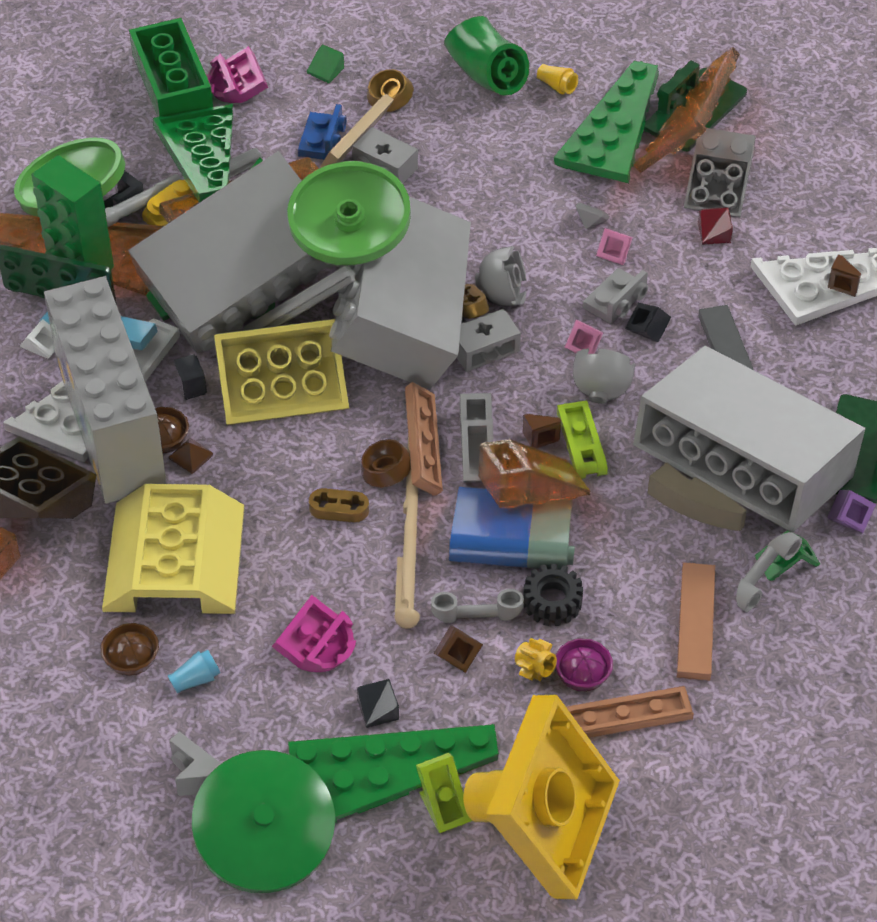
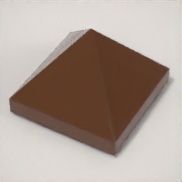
M189 438L169 456V459L193 474L213 456V452L192 438Z

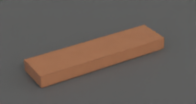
M411 382L405 387L412 485L431 495H438L443 491L435 394Z
M684 562L682 564L677 678L711 680L715 565Z
M685 686L566 707L588 738L692 720L694 716Z

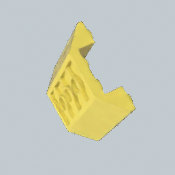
M144 484L118 501L114 515L102 606L103 612H136L138 597L200 598L202 613L235 614L244 505L211 485Z

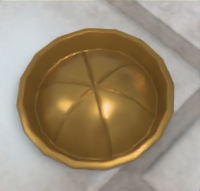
M386 69L375 74L369 81L367 99L373 107L383 95H389L394 101L386 112H392L402 108L409 102L414 88L412 82L403 73L395 69Z

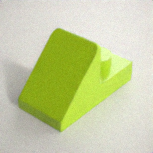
M446 753L416 765L423 791H420L419 794L438 832L443 833L471 822L472 820L467 815L464 807V792L453 756Z

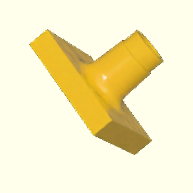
M533 695L504 769L473 773L465 784L463 794L464 807L472 821L490 822L497 828L552 898L577 900L620 780L558 695Z

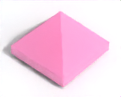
M605 228L596 256L624 265L633 237Z
M576 320L565 348L574 353L582 349H589L588 354H595L603 332Z

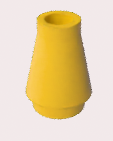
M542 64L537 70V79L545 82L562 95L564 93H573L578 85V75L571 68Z

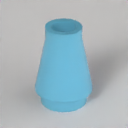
M206 650L202 653L196 652L174 673L168 675V678L178 694L183 690L214 681V677L221 672L210 652Z

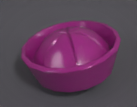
M578 638L568 641L556 653L557 663L555 669L558 676L567 687L576 691L587 692L597 689L608 679L613 670V659L609 650L601 643L592 639Z

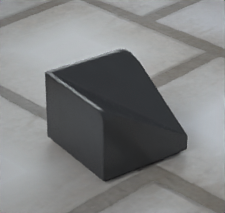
M638 302L625 329L652 341L659 342L671 316L659 307Z
M192 354L174 360L182 381L184 399L188 400L205 395L207 393L205 374L197 356Z
M390 679L357 687V701L366 728L399 720V705Z

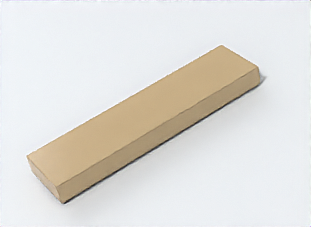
M387 94L383 95L328 153L320 167L341 162L352 150V146L384 116L394 99Z

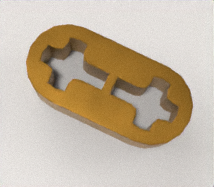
M465 284L462 316L472 319L485 315L489 311L485 294L475 285Z
M321 488L310 494L309 511L312 516L322 520L360 522L367 518L369 514V499L365 494L357 491ZM322 501L328 502L325 504V507H319ZM353 504H359L357 510H351Z

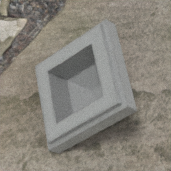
M580 202L576 205L578 214L586 229L603 223L610 218L609 214Z

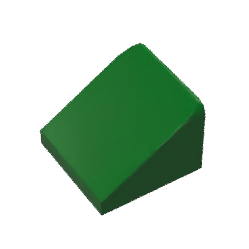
M322 44L309 65L307 74L330 83L344 69V54Z

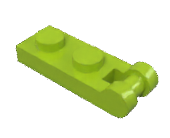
M588 401L557 405V416L561 420V429L573 465L575 479H584L586 475L595 473L597 476L607 475L606 458ZM583 458H593V461L584 463Z

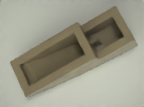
M665 463L649 476L647 493L663 505L689 518L716 527L741 531L744 528L747 510L697 477L689 480L668 463Z

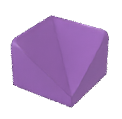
M839 490L828 514V519L863 533L876 504L851 490Z

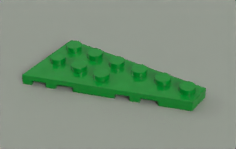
M634 60L554 156L555 165L629 184L630 170L635 163V152L640 145L646 123L645 116L649 112L650 98L654 94L659 76L658 65Z
M233 104L153 118L154 130L199 203L229 184Z
M495 724L288 742L289 755L309 765L328 788L334 805L335 823H337L338 819L354 813L360 814L409 795V792L421 788L422 784L416 767L420 763L449 753L453 756L458 774H463L497 761L499 756Z

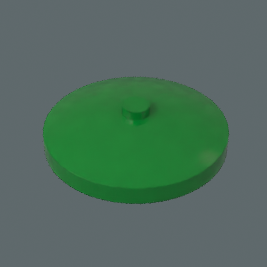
M249 751L231 757L221 763L202 783L192 810L193 840L203 863L224 883L250 893L278 892L304 881L318 869L325 859L334 835V805L325 783L309 765L294 756L278 751Z

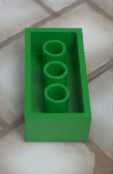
M182 18L129 29L132 56L157 117L213 107L211 85Z
M57 155L31 174L34 186L33 193L38 207L37 214L42 227L41 234L46 248L45 254L102 265L112 270L114 262L101 182Z

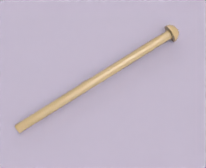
M411 471L406 476V500L403 504V513L406 514L403 557H397L394 615L396 623L404 629L415 627L420 620V614L414 610L418 487L412 485Z

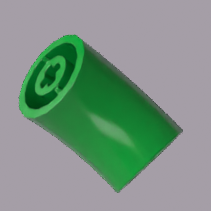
M476 16L469 18L455 26L446 36L444 46L454 61L480 86L504 96L518 92L526 83L530 65L526 52L522 47L502 37L487 17Z

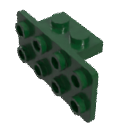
M690 60L683 68H679L667 83H663L657 92V97L659 98L658 110L646 121L644 131L682 151L688 152L696 145L699 127L713 129L747 95V88L708 68L700 69V64Z
M0 245V271L3 285L6 289L45 298L44 291L106 276L117 305L110 268Z
M843 394L839 398L836 413L864 427L865 432L854 476L839 490H851L865 499L877 503V401Z

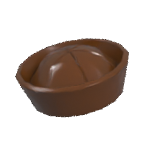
M157 407L155 410L158 418L162 454L173 452L186 439L189 429L188 419L181 411L175 408Z
M380 440L370 445L362 455L361 475L364 481L373 487L392 486L402 481L411 471L410 451L396 440Z
M137 623L121 624L111 629L104 636L100 645L101 656L105 663L116 673L126 676L138 675L145 672L153 664L159 650V640L154 631L145 625Z

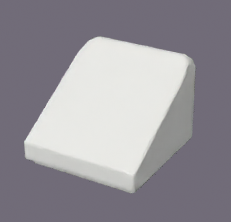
M42 319L25 338L20 347L49 359L55 352L50 324Z

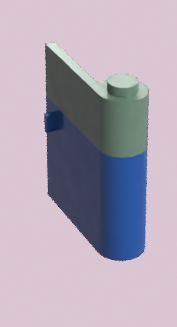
M459 487L450 537L449 561L540 569V566L546 565L547 570L551 569V564H557V570H561L562 565L566 567L567 565H573L575 546L568 545L573 496Z

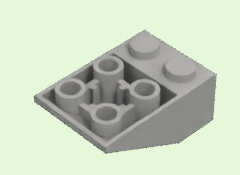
M699 127L684 208L699 211L702 209L728 208L730 216L740 217L754 154L756 136Z

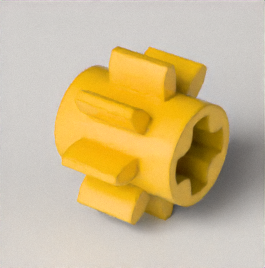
M530 638L529 642L522 643L515 653V663L517 666L522 667L519 675L531 681L533 679L541 681L542 677L550 676L557 663L556 655L550 652L552 644L540 638L538 640Z

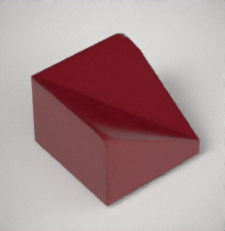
M714 208L700 210L698 227L702 245L731 243L733 226L729 209Z

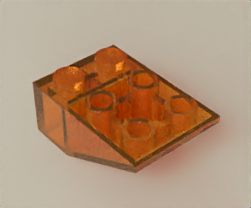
M511 439L480 443L478 477L499 508H515L518 505L531 503L544 504L548 501L559 499L573 500L580 496L590 495V489L566 459Z

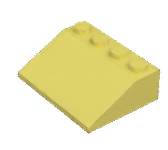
M335 319L215 334V349L226 424L232 425L349 409L342 356L331 351L333 338H330L329 334Z

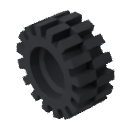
M551 564V569L548 570L546 565L540 566V573L536 569L532 570L531 577L527 575L523 592L524 608H526L528 616L534 614L533 620L537 623L541 618L544 619L543 625L549 626L550 621H554L555 626H561L562 619L567 624L571 622V616L576 618L579 610H581L583 599L582 581L580 578L576 579L577 573L572 570L568 574V567L562 565L561 570H557V564ZM546 589H558L564 592L566 597L560 601H548L542 598L540 594Z

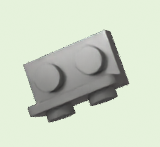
M617 268L583 301L582 308L612 324L618 317L623 318L626 316L631 305L636 300L640 301L645 297L648 291V273L642 270L634 277L624 270Z

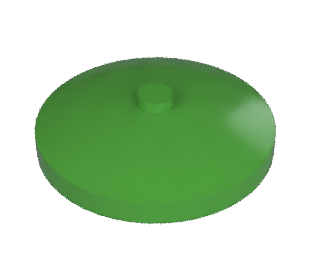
M93 137L70 141L45 152L32 161L19 175L15 183L14 194L24 212L39 217L37 214V201L33 193L34 186L31 174L51 159L59 155L101 182L103 196L121 179L125 170V159L119 146L105 138Z
M345 161L324 166L305 177L297 185L290 197L287 216L293 239L308 255L329 264L357 265L386 255L401 242L410 225L411 208L407 190L402 182L390 171L371 163Z

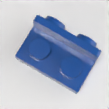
M336 104L333 115L317 112L309 113L298 147L299 157L325 160L328 153L341 140L339 133L345 132L347 116L342 115L341 104Z

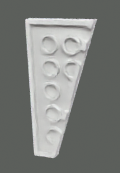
M869 248L868 253L854 254L853 250L810 253L806 258L790 259L789 255L778 256L775 261H763L762 258L751 259L750 267L795 326L877 296V248ZM838 254L842 255L861 273L856 297L827 288L831 267Z
M154 318L149 322L156 324L158 330L156 335L142 351L133 349L145 382L180 337L179 328ZM63 381L50 389V395L38 403L33 401L27 405L24 413L15 419L11 416L3 422L6 431L76 460L85 462L89 457Z

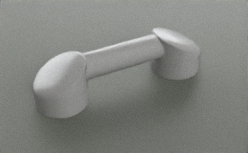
M789 532L779 535L769 542L768 547L746 576L739 582L736 594V602L739 608L748 613L759 603L762 591L755 587V584L778 555L785 560L791 559L798 552L802 544V538Z
M515 589L501 591L497 596V604L457 606L456 596L449 592H439L431 599L432 613L437 619L445 623H454L457 619L498 617L500 620L507 621L517 617L524 607V597L521 592Z

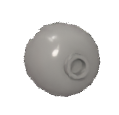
M514 246L502 247L490 252L483 258L479 273L475 275L477 288L483 291L491 303L502 307L522 305L526 299V291L520 293L521 281H527L524 263L519 251H513Z
M598 348V354H588L589 349L577 351L573 363V379L577 388L583 394L589 396L590 401L603 404L607 400H613L624 395L634 377L636 365L635 363L630 365L631 358L607 349Z

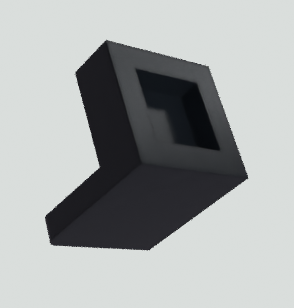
M124 170L121 179L117 183L118 192L106 199L104 206L105 208L113 207L143 192V183Z

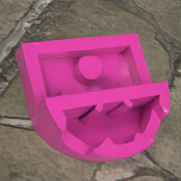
M249 46L226 60L220 53L210 62L212 68L208 75L206 74L211 85L212 95L223 102L243 103L269 88L255 54Z
M311 595L272 647L302 670L309 672L330 671L344 663L355 648L356 640H354L351 629L353 623L344 611L337 615L320 600Z

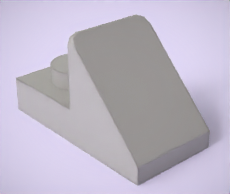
M179 731L169 740L172 752L171 759L182 771L175 779L177 793L179 796L195 795L208 775L221 763Z

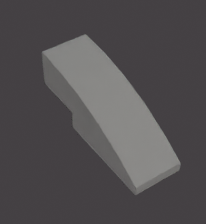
M491 393L460 394L463 482H495Z

